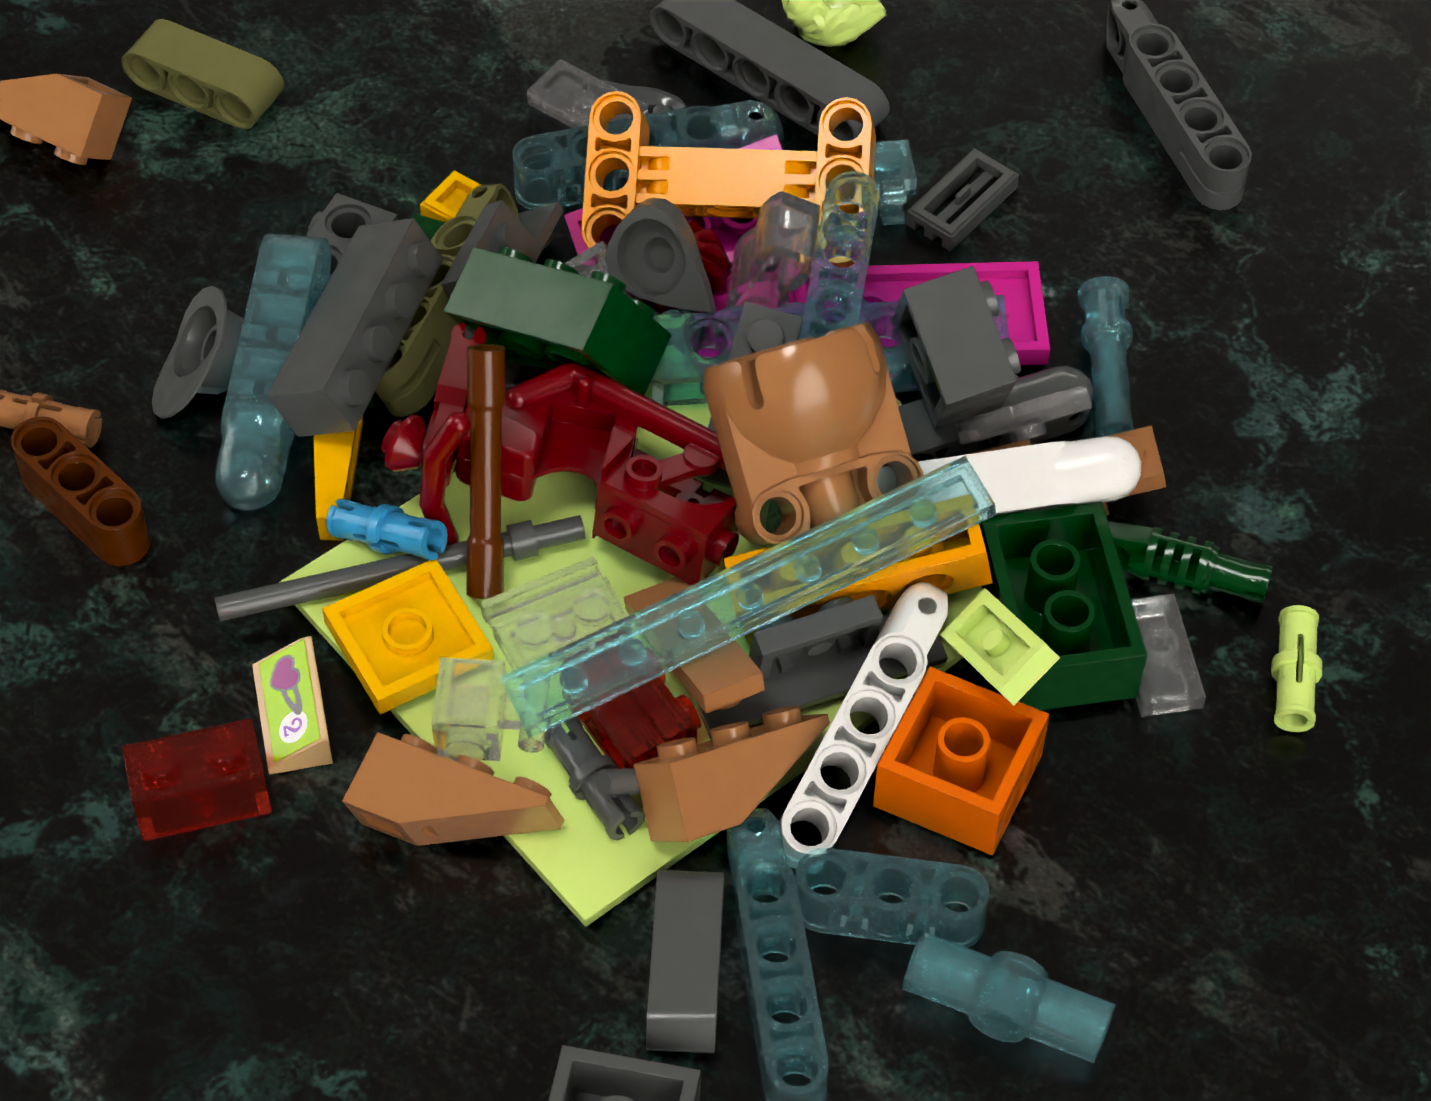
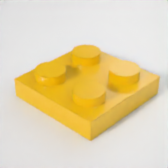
M437 559L426 561L322 608L324 623L380 715L494 662L493 647Z

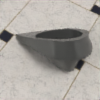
M649 198L638 204L617 226L609 241L605 256L608 273L626 285L625 290L638 298L683 310L716 312L710 282L700 256L695 235L681 210L668 200L661 198Z

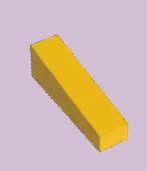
M363 416L353 432L313 435L316 520L320 540L344 541L343 538L333 537L329 533L326 524L327 514L332 505L337 506L336 501L338 499L344 498L351 501L364 423Z

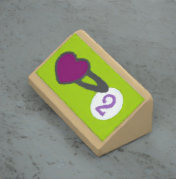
M312 636L298 639L252 664L269 775L333 763Z

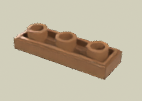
M675 577L624 597L626 615L705 713L732 708L739 704L742 699L765 690L762 671L686 582Z

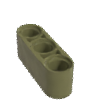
M165 19L155 20L122 57V67L125 73L141 88L241 129H250L283 92L285 85L279 71L263 58Z

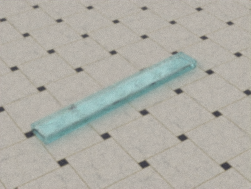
M963 456L501 676L500 680L528 738H531L995 516V503L967 457Z

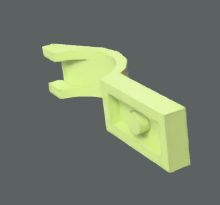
M980 586L948 594V616L939 634L1014 706L1060 657L986 588L983 589Z

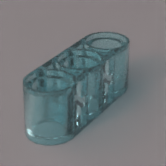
M818 848L808 852L798 863L795 877L794 910L801 924L809 930L819 933L960 950L974 945L981 938L985 928L990 891L989 884L984 876L968 866L834 848ZM827 886L835 889L837 892L830 895H822L814 892L812 889ZM894 895L900 897L903 901L887 903L878 897ZM958 903L965 905L970 910L956 912L949 910L945 905Z

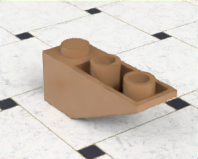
M49 74L0 81V120L12 125L10 134L35 144H42L44 140L56 146L54 151L56 156L72 163L86 165L88 158L111 160L132 97L91 78L82 76Z
M799 705L787 706L762 713L764 724L749 728L748 721L734 722L710 729L712 740L697 744L696 739L691 737L669 741L656 746L658 757L634 764L650 840L689 842L742 824L830 724L828 714L801 715Z
M377 732L342 800L362 825L416 846L561 829L565 821L550 799L552 793L541 784L520 776L516 777L513 783L493 776L495 772L489 766L466 755H459L455 762L437 755L438 750L433 745L410 734H403L401 740H397Z

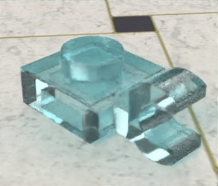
M907 139L876 142L873 198L877 197L882 225L905 224L903 203H907V195L916 194L917 183L909 141Z

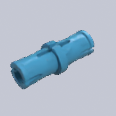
M343 498L336 501L337 506L332 505L327 514L326 524L331 536L366 543L371 550L387 555L397 551L413 554L427 560H436L438 558L437 552L443 553L447 544L448 534L443 522L405 514L402 508L395 505L382 504L378 507H371Z

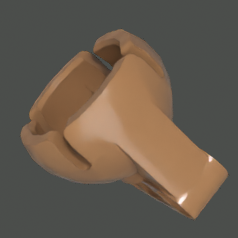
M869 322L836 329L818 338H803L704 368L703 391L737 505L735 524L740 534L749 542L758 545H779L822 537L879 519L915 502L921 494L924 485L923 471L918 461L911 455L888 373L882 344ZM884 464L890 466L896 475L895 489L888 497L880 491L877 485L878 472ZM769 499L778 504L782 517L779 527L772 533L766 531L760 522L761 507Z

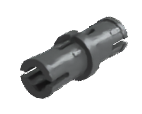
M567 716L564 718V723L570 730L568 733L565 732L559 721L552 724L545 732L543 741L552 750L569 775L570 785L568 786L577 799L586 800L604 826L606 834L610 839L620 840L624 838V833L619 827L621 823L629 835L634 833L645 820L643 810L636 805L629 794L603 796L596 787V778L600 770L619 769L612 757L600 753L584 730L578 717Z

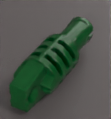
M1108 521L1122 571L1140 577V580L1149 582L1151 576L1158 578L1157 584L1165 587L1168 581L1174 582V589L1183 591L1185 586L1192 587L1191 594L1199 596L1201 593L1207 594L1208 590L1245 598L1246 600L1263 605L1273 566L1254 563L1220 553V547L1214 546L1215 542L1208 540L1202 546L1197 544V538L1193 536H1188L1187 541L1179 540L1180 533L1171 531L1169 537L1164 536L1163 528H1151Z

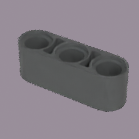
M657 870L646 1026V1050L715 1054L724 872Z

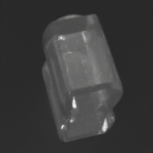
M784 191L774 194L764 202L758 212L756 227L744 233L735 245L726 301L727 313L741 317L745 301L781 312L786 310L789 293L801 287L808 280L813 270L820 205Z

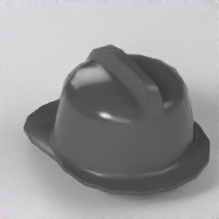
M213 285L203 288L193 298L184 314L177 339L159 374L153 391V413L162 419L172 417L181 411L196 393L218 395L231 389L242 378L248 366L256 336V327L252 322L227 309L226 299L221 289Z

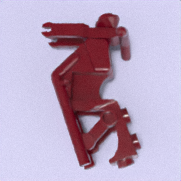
M465 323L454 326L450 332V345L437 384L434 408L428 429L426 430L424 419L417 414L410 415L404 421L397 420L386 432L381 448L382 452L386 454L385 467L393 473L420 469L423 466L419 506L424 518L439 520L444 523L448 534L446 545L459 542L458 533L445 504V490L450 484L455 464L456 477L460 482L470 486L471 421L470 408L467 403V347L486 344V332L480 326L475 330L472 339L465 338ZM579 363L560 365L512 387L505 393V403L502 408L501 496L516 501H526L532 497L538 477L554 472H576L585 475L593 481L597 488L596 511L592 531L593 539L598 536L696 588L704 582L717 566L720 568L725 566L724 558L733 556L739 541V534L735 533L738 530L735 524V510L737 507L735 498L715 488L709 493L703 490L704 482L694 478L695 476L711 475L717 471L718 467L727 471L715 431ZM640 427L684 449V452L659 460L637 449Z

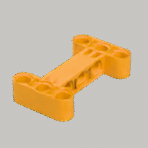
M608 92L599 97L593 104L589 116L582 236L587 247L601 263L606 264L605 256L607 248L601 247L599 244L601 233L611 225H619L638 204L649 198L668 200L677 206L684 216L813 220V246L824 268L828 271L851 270V274L860 270L867 262L870 252L876 133L870 112L857 99L849 97L839 98L825 107L819 121L817 151L649 146V123L633 97L624 92ZM626 113L633 116L632 124L627 131L616 135L607 133L608 123L616 115ZM845 120H855L863 125L858 137L850 141H841L833 136L835 128ZM617 169L629 171V178L624 187L615 191L603 189L604 179L610 172ZM851 176L860 181L857 191L848 198H837L830 194L831 185L840 177ZM837 233H851L856 237L855 246L845 255L836 256L826 251L828 241Z

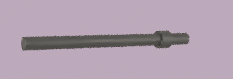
M580 515L533 525L531 520L506 525L507 532L501 533L504 540V557L513 556L514 561L539 556V549L586 539ZM467 541L446 545L443 553L437 552V561L444 571L466 566ZM404 554L214 597L219 620L221 622L366 589L429 560L414 556L413 554Z

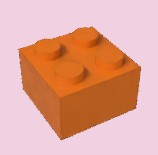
M929 666L877 764L873 807L993 856L1042 757L1049 713L1019 701L1013 706L1001 694Z

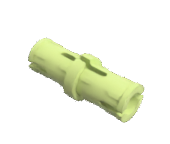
M1303 605L1289 606L1280 611L1279 653L1273 657L1271 667L1272 677L1277 681V703L1274 723L1277 727L1290 732L1307 731L1315 725V683L1319 682L1322 677V660L1316 654L1319 614L1316 610ZM1297 660H1298L1297 676H1296V665H1297Z

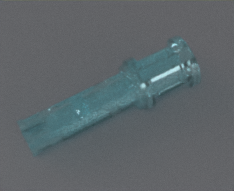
M1095 277L1084 282L1077 293L1079 306L1085 310L1086 323L1083 325L1080 333L1082 345L1091 355L1093 397L1096 414L1095 433L1096 438L1121 433L1122 428H1124V432L1134 430L1126 361V349H1128L1133 340V330L1125 315V306L1130 300L1129 286L1125 281L1117 277Z

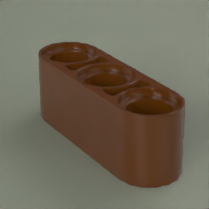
M41 416L30 418L20 423L14 429L11 436V446L22 483L26 489L107 564L126 566L141 560L150 547V536L141 499L136 492L55 419Z

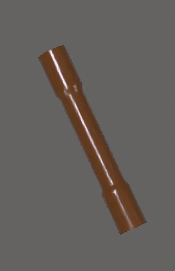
M478 344L467 347V403L470 408L471 427L470 534L466 542V594L473 598L490 599L504 595V540L501 535L502 408L505 403V347L493 344Z

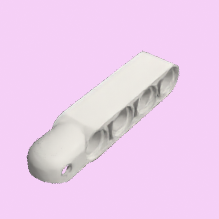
M1110 436L1070 442L1041 443L918 461L924 477V485L919 497L912 504L879 519L970 496L973 498L978 521H980V517L1116 501L1126 497L1136 488L1141 477L1142 462L1138 451L1130 442L1119 437ZM890 466L882 467L877 476V485L886 497L891 495L896 486V475Z
M918 582L905 590L895 603L776 826L773 835L774 850L779 859L789 867L802 870L811 869L821 864L841 834L925 674L928 664L927 654L948 616V595L940 588L927 582ZM893 658L900 661L905 666L908 677L899 680L888 677L880 668L879 660ZM860 711L871 714L877 720L880 732L876 734L859 732L850 721V714ZM825 766L842 768L850 778L851 787L844 790L829 787L822 779L820 769ZM796 821L812 823L820 831L822 843L816 846L800 844L793 837L790 824Z

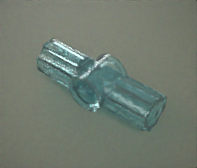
M924 932L917 941L904 976L902 987L905 991L967 1014L969 1021L976 1029L993 1039L1016 1043L1023 1041L1027 1037L1091 1063H1095L1116 1006V1004L1048 979V973L1035 960L1025 955L1001 951L990 957L927 932Z

